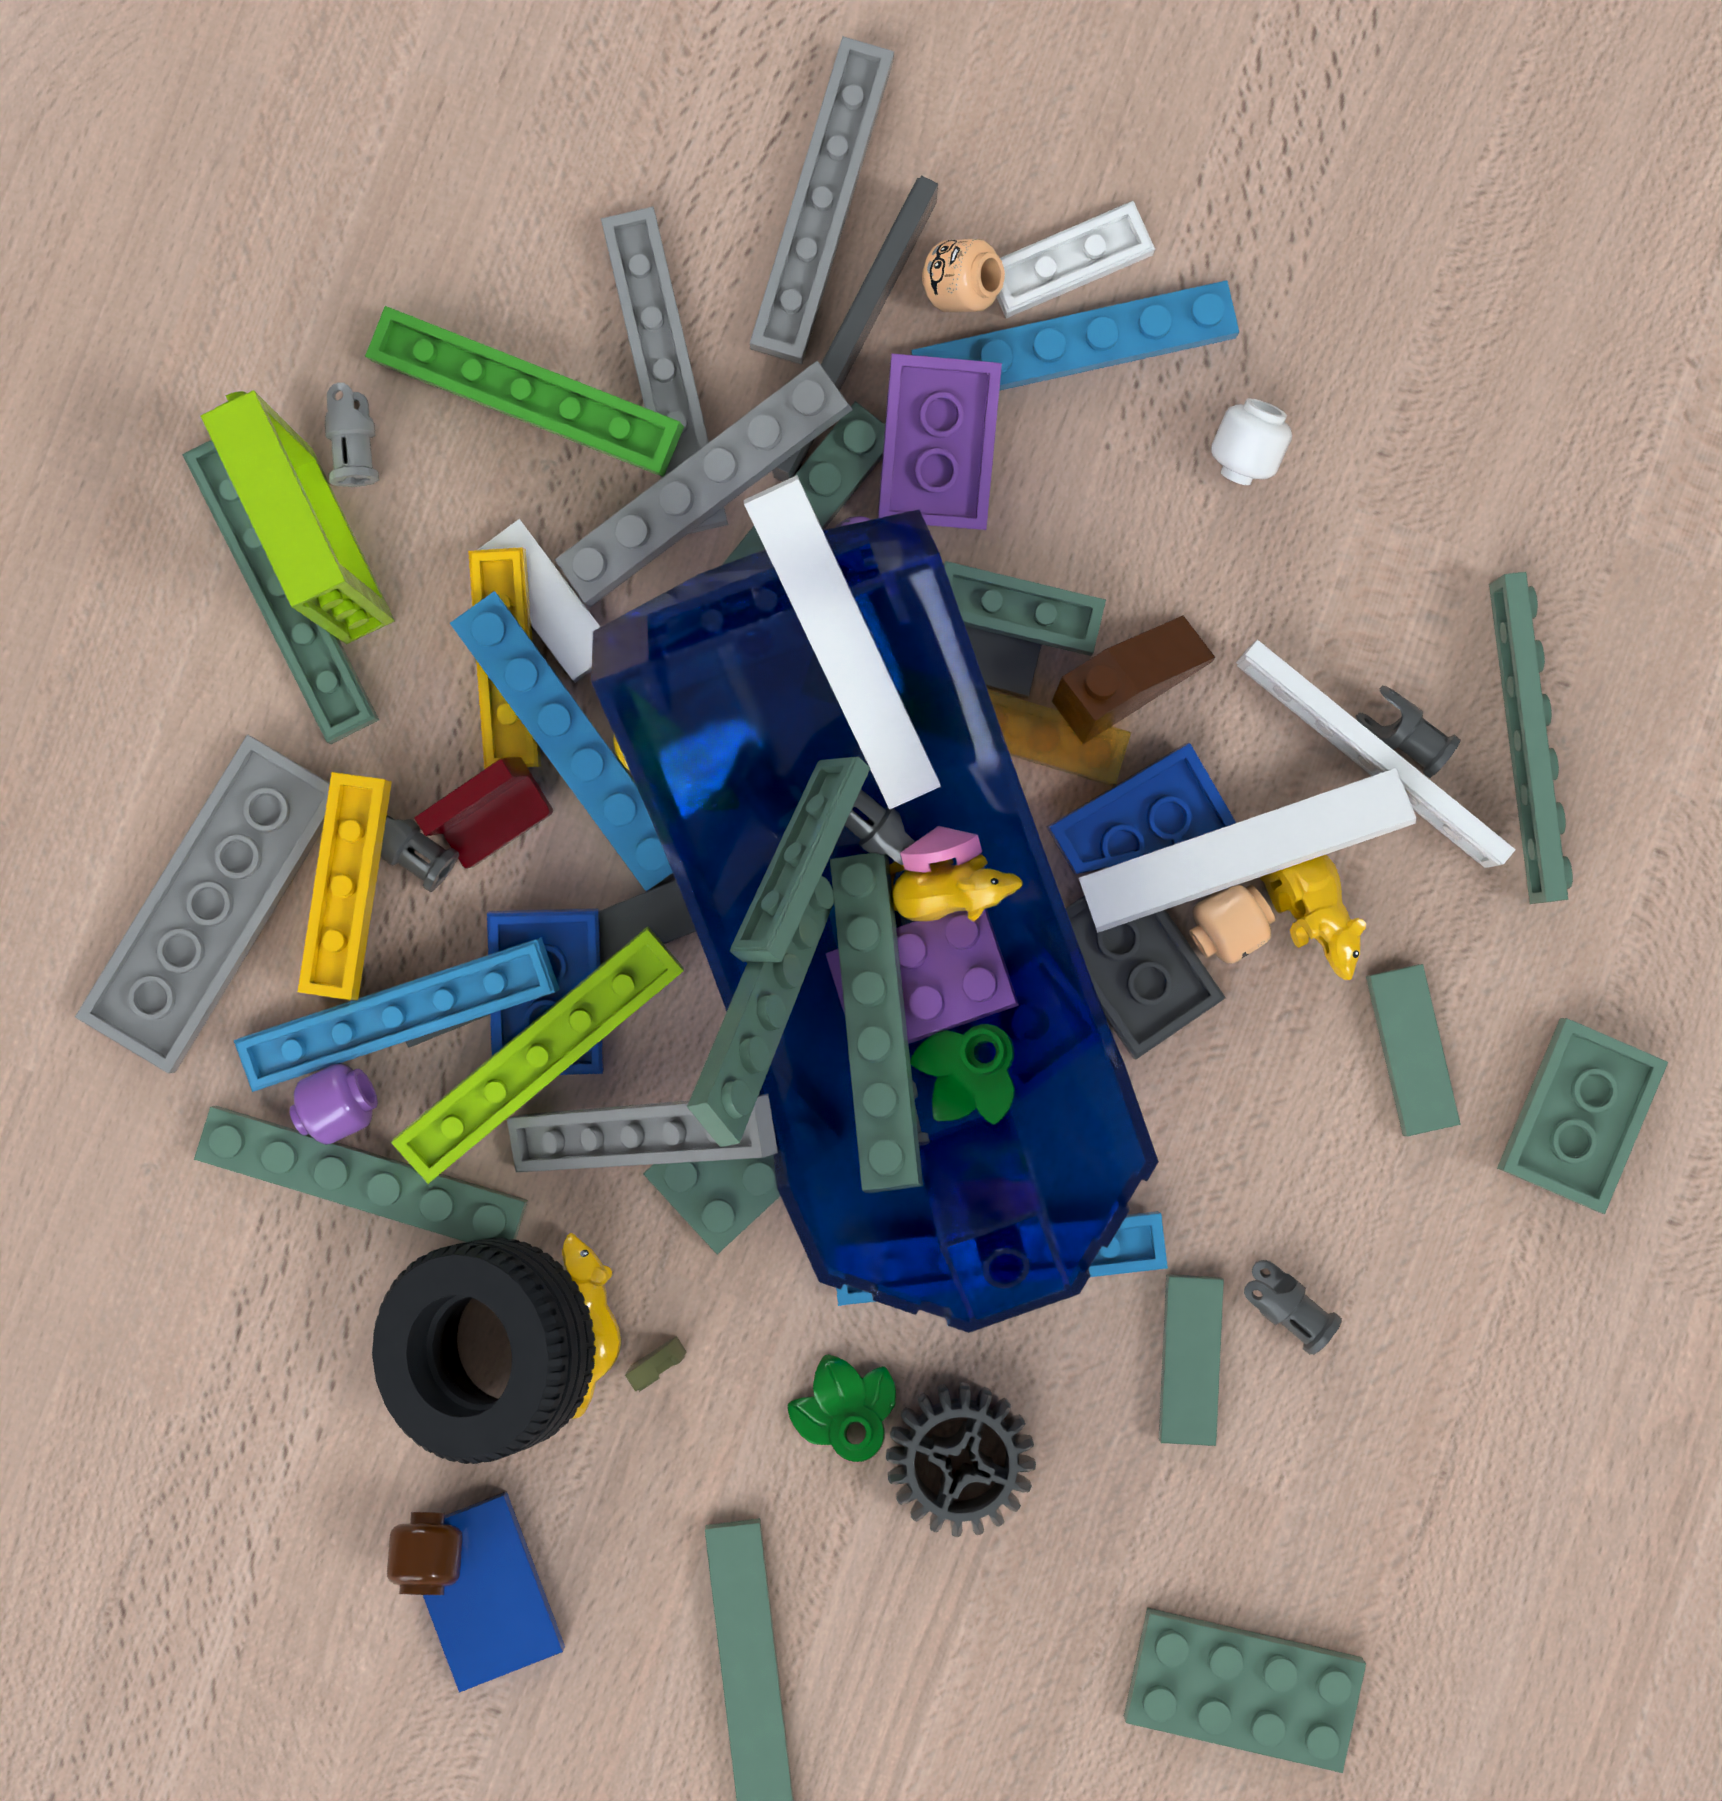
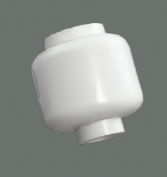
M1251 398L1246 399L1244 405L1238 404L1228 408L1211 447L1213 457L1223 465L1221 474L1227 479L1242 485H1250L1253 479H1268L1274 476L1292 440L1291 429L1285 422L1286 413L1269 403Z

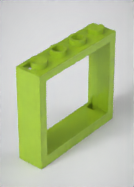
M254 390L249 393L238 391L225 395L228 402L200 415L291 607L345 644H349L395 622L313 449Z

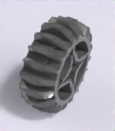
M968 1383L960 1384L959 1399H950L947 1386L945 1384L939 1385L938 1396L940 1403L933 1405L929 1396L921 1393L917 1397L919 1406L923 1411L920 1416L907 1407L901 1411V1417L911 1427L910 1430L902 1427H892L890 1437L904 1447H891L886 1450V1460L893 1464L901 1465L888 1472V1481L890 1484H905L896 1493V1500L900 1505L917 1499L910 1511L911 1518L914 1521H919L929 1511L932 1512L929 1524L931 1531L938 1532L942 1528L944 1520L947 1519L951 1520V1532L954 1537L961 1536L963 1531L962 1522L971 1521L974 1533L980 1535L984 1532L981 1518L987 1515L990 1516L996 1526L999 1527L1004 1524V1519L999 1509L1002 1504L1014 1512L1020 1509V1502L1011 1492L1012 1489L1022 1493L1030 1492L1032 1487L1030 1480L1018 1474V1472H1030L1036 1469L1034 1458L1020 1454L1030 1450L1034 1446L1031 1435L1014 1436L1023 1429L1026 1423L1020 1414L1004 1420L1011 1408V1404L1006 1398L999 1400L991 1409L989 1405L992 1392L987 1387H983L978 1394L977 1400L973 1401L970 1400L971 1392ZM957 1417H967V1420L963 1421L958 1432L950 1437H940L934 1434L931 1438L925 1436L932 1427L942 1421ZM984 1423L994 1429L1005 1444L1006 1459L1004 1467L993 1463L991 1457L986 1456L979 1450V1443L982 1438L980 1432ZM967 1443H969L970 1460L976 1461V1463H962L959 1470H956L953 1476L951 1457L945 1458V1456L949 1454L958 1456L962 1448L965 1449ZM916 1451L927 1455L928 1461L942 1469L941 1487L938 1495L928 1489L919 1478L914 1466ZM991 1481L995 1482L987 1492L976 1498L961 1501L954 1500L958 1499L962 1489L969 1483L981 1482L990 1485Z

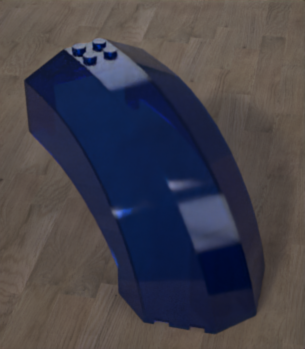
M920 509L823 531L940 781L941 787L894 807L901 815L904 831L915 842L938 826L976 834L979 837L982 853L980 854L988 862L982 869L988 868L1003 873H1013L1023 881V885L1019 890L1007 896L999 904L987 908L1019 1006L947 1030L964 1035L974 1026L990 1024L1001 1028L1009 1035L1014 1046V1059L1008 1070L1015 1088L1014 1100L1008 1113L996 1125L985 1120L977 1109L960 1120L936 1121L933 1118L932 1098L934 1085L938 1077L921 1072L911 1065L912 1080L916 1084L919 1095L914 1102L921 1130L928 1133L930 1143L919 1147L923 1186L868 1194L862 1191L846 1020L825 954L839 949L834 904L759 1095L768 1094L778 1151V1153L773 1154L777 1189L818 1281L841 1289L845 1284L872 1293L873 1301L914 1315L919 1310L945 1318L947 1326L970 1333L1079 1295L1091 1276L1089 1272L1090 1265L1102 1246L1108 1248L1130 1211L1128 1206L1129 1200L1141 1180L1148 1181L1159 1161L1125 1063L1107 1023L1049 865L940 553ZM766 549L692 577L594 630L592 640L591 683L664 849L708 960L726 1012L747 965V962H742L729 951L818 761L859 757L868 765ZM869 770L861 789L884 808H887L888 805L871 770ZM852 808V810L856 812L859 816H861L864 820L869 819V817H867L858 808ZM845 826L822 873V876L829 881L832 890L830 859L869 853L859 845L860 838ZM889 857V864H891L894 860ZM952 858L954 862L952 865H957L956 858ZM904 871L896 873L893 885H895L896 880L901 876V874ZM894 911L896 928L915 922L903 917L898 911ZM929 1037L908 1044L910 1060L916 1049ZM991 1042L985 1043L980 1047L978 1053L980 1060L983 1063H989L994 1059L996 1049Z

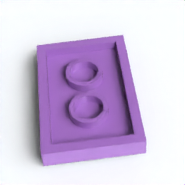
M891 354L877 521L978 530L987 529L1002 363Z
M987 908L973 922L968 919L967 911H956L947 914L939 920L915 921L896 928L908 1044L930 1037L940 1031H947L1019 1006ZM839 949L825 954L845 1015Z

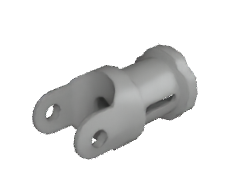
M345 383L333 384L327 392L328 412L325 416V436L332 441L334 470L329 473V482L332 485L347 487L372 485L379 481V472L373 469L370 439L375 436V423L369 416L368 400L363 394L352 392V389ZM342 391V399L336 400V393ZM359 401V409L354 408V402Z

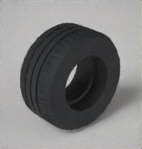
M494 1237L459 1243L433 1250L413 1261L407 1266L406 1270H403L398 1275V1278L393 1281L390 1290L385 1294L379 1308V1315H377L373 1333L372 1359L376 1383L387 1410L399 1428L409 1438H412L419 1447L422 1446L425 1451L434 1453L442 1459L446 1458L448 1461H458L464 1464H478L499 1460L528 1449L560 1431V1428L569 1423V1419L574 1417L577 1408L583 1403L584 1396L587 1395L589 1389L588 1383L591 1382L593 1376L592 1369H594L595 1364L593 1356L595 1355L596 1347L594 1345L595 1334L592 1330L593 1322L590 1318L589 1308L585 1305V1298L579 1291V1286L575 1281H572L571 1275L567 1270L563 1269V1265L558 1261H554L553 1257L548 1253H543L542 1249L532 1247L531 1244L520 1242L516 1239L508 1240L507 1238ZM472 1298L488 1306L497 1315L510 1341L512 1352L511 1373L507 1386L499 1399L483 1392L473 1383L459 1357L457 1345L458 1326L462 1313Z

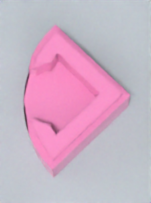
M938 826L900 852L905 870L931 872L929 863L956 858L957 865H961L982 853V848L978 835Z

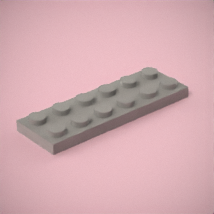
M247 735L75 1018L168 1074L175 1073L323 830L330 783L254 737Z

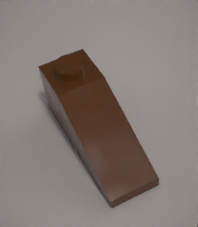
M1184 615L1103 650L1062 676L1052 703L1080 741L1085 744L1212 663L1215 656Z

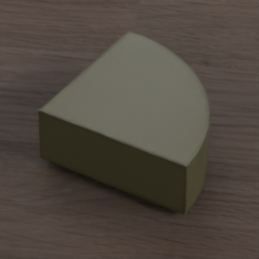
M676 1336L632 1364L625 1376L635 1392L637 1390L640 1392L660 1378L659 1374L673 1365L679 1364L685 1358L687 1352Z

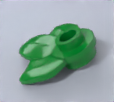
M980 1024L970 1028L964 1035L952 1031H940L925 1040L911 1057L910 1064L921 1072L938 1077L934 1085L932 1098L933 1118L936 1121L960 1120L977 1109L985 1120L996 1125L1012 1106L1015 1088L1008 1070L1014 1059V1046L1009 1035L997 1026ZM991 1042L996 1049V1055L991 1062L983 1063L979 1058V1049L983 1044Z
M824 1355L814 1375V1396L799 1398L789 1402V1417L799 1434L809 1443L832 1445L835 1452L848 1461L863 1462L869 1460L880 1451L884 1443L885 1428L883 1422L896 1404L894 1380L888 1369L884 1366L868 1372L862 1378L857 1370L847 1361L833 1355ZM859 1422L865 1427L866 1436L861 1443L852 1444L847 1438V1430L851 1424Z

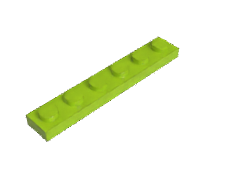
M647 926L395 1136L391 1142L392 1145L429 1184L684 971V967Z

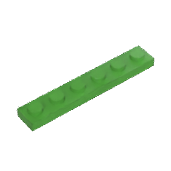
M387 306L383 309L365 355L366 358L374 363L661 477H664L684 428L680 421Z

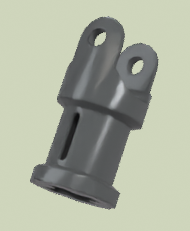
M1381 686L1379 689L1383 697L1400 709L1402 717L1391 725L1381 726L1368 715L1358 713L1356 715L1358 722L1393 750L1399 748L1423 766V774L1431 778L1450 759L1459 746L1461 739L1456 735L1446 736L1423 718V710L1393 689Z
M861 789L853 807L858 808L869 819L864 820L851 810L844 826L860 838L859 845L867 852L880 855L887 854L895 862L903 865L900 852L915 843V841L904 831L900 813L894 808H884Z
M388 815L386 817L381 857L392 866L400 864L424 881L423 888L433 892L454 867L459 857V852L454 848L445 850L422 834L421 828L412 819L395 820ZM416 850L423 856L428 858L430 860V863L420 858L418 855L414 853V851Z
M1267 1260L1256 1262L1252 1268V1274L1256 1280L1248 1282L1245 1286V1297L1274 1325L1281 1323L1303 1342L1304 1351L1309 1355H1315L1329 1343L1338 1331L1342 1318L1335 1312L1327 1313L1305 1295L1306 1287L1290 1274L1283 1272L1274 1263ZM1261 1269H1268L1271 1273L1268 1275L1263 1274ZM1258 1290L1263 1296L1258 1297L1253 1294V1291Z

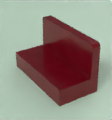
M511 757L499 759L418 814L414 819L425 836L443 834L450 847L459 852L458 860L462 866L468 869L473 868L552 815L553 808L522 758Z

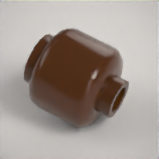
M411 1512L410 1523L399 1524L391 1530L387 1578L391 1583L400 1585L399 1594L444 1595L445 1586H450L459 1579L462 1532L456 1526L444 1524L445 1513Z

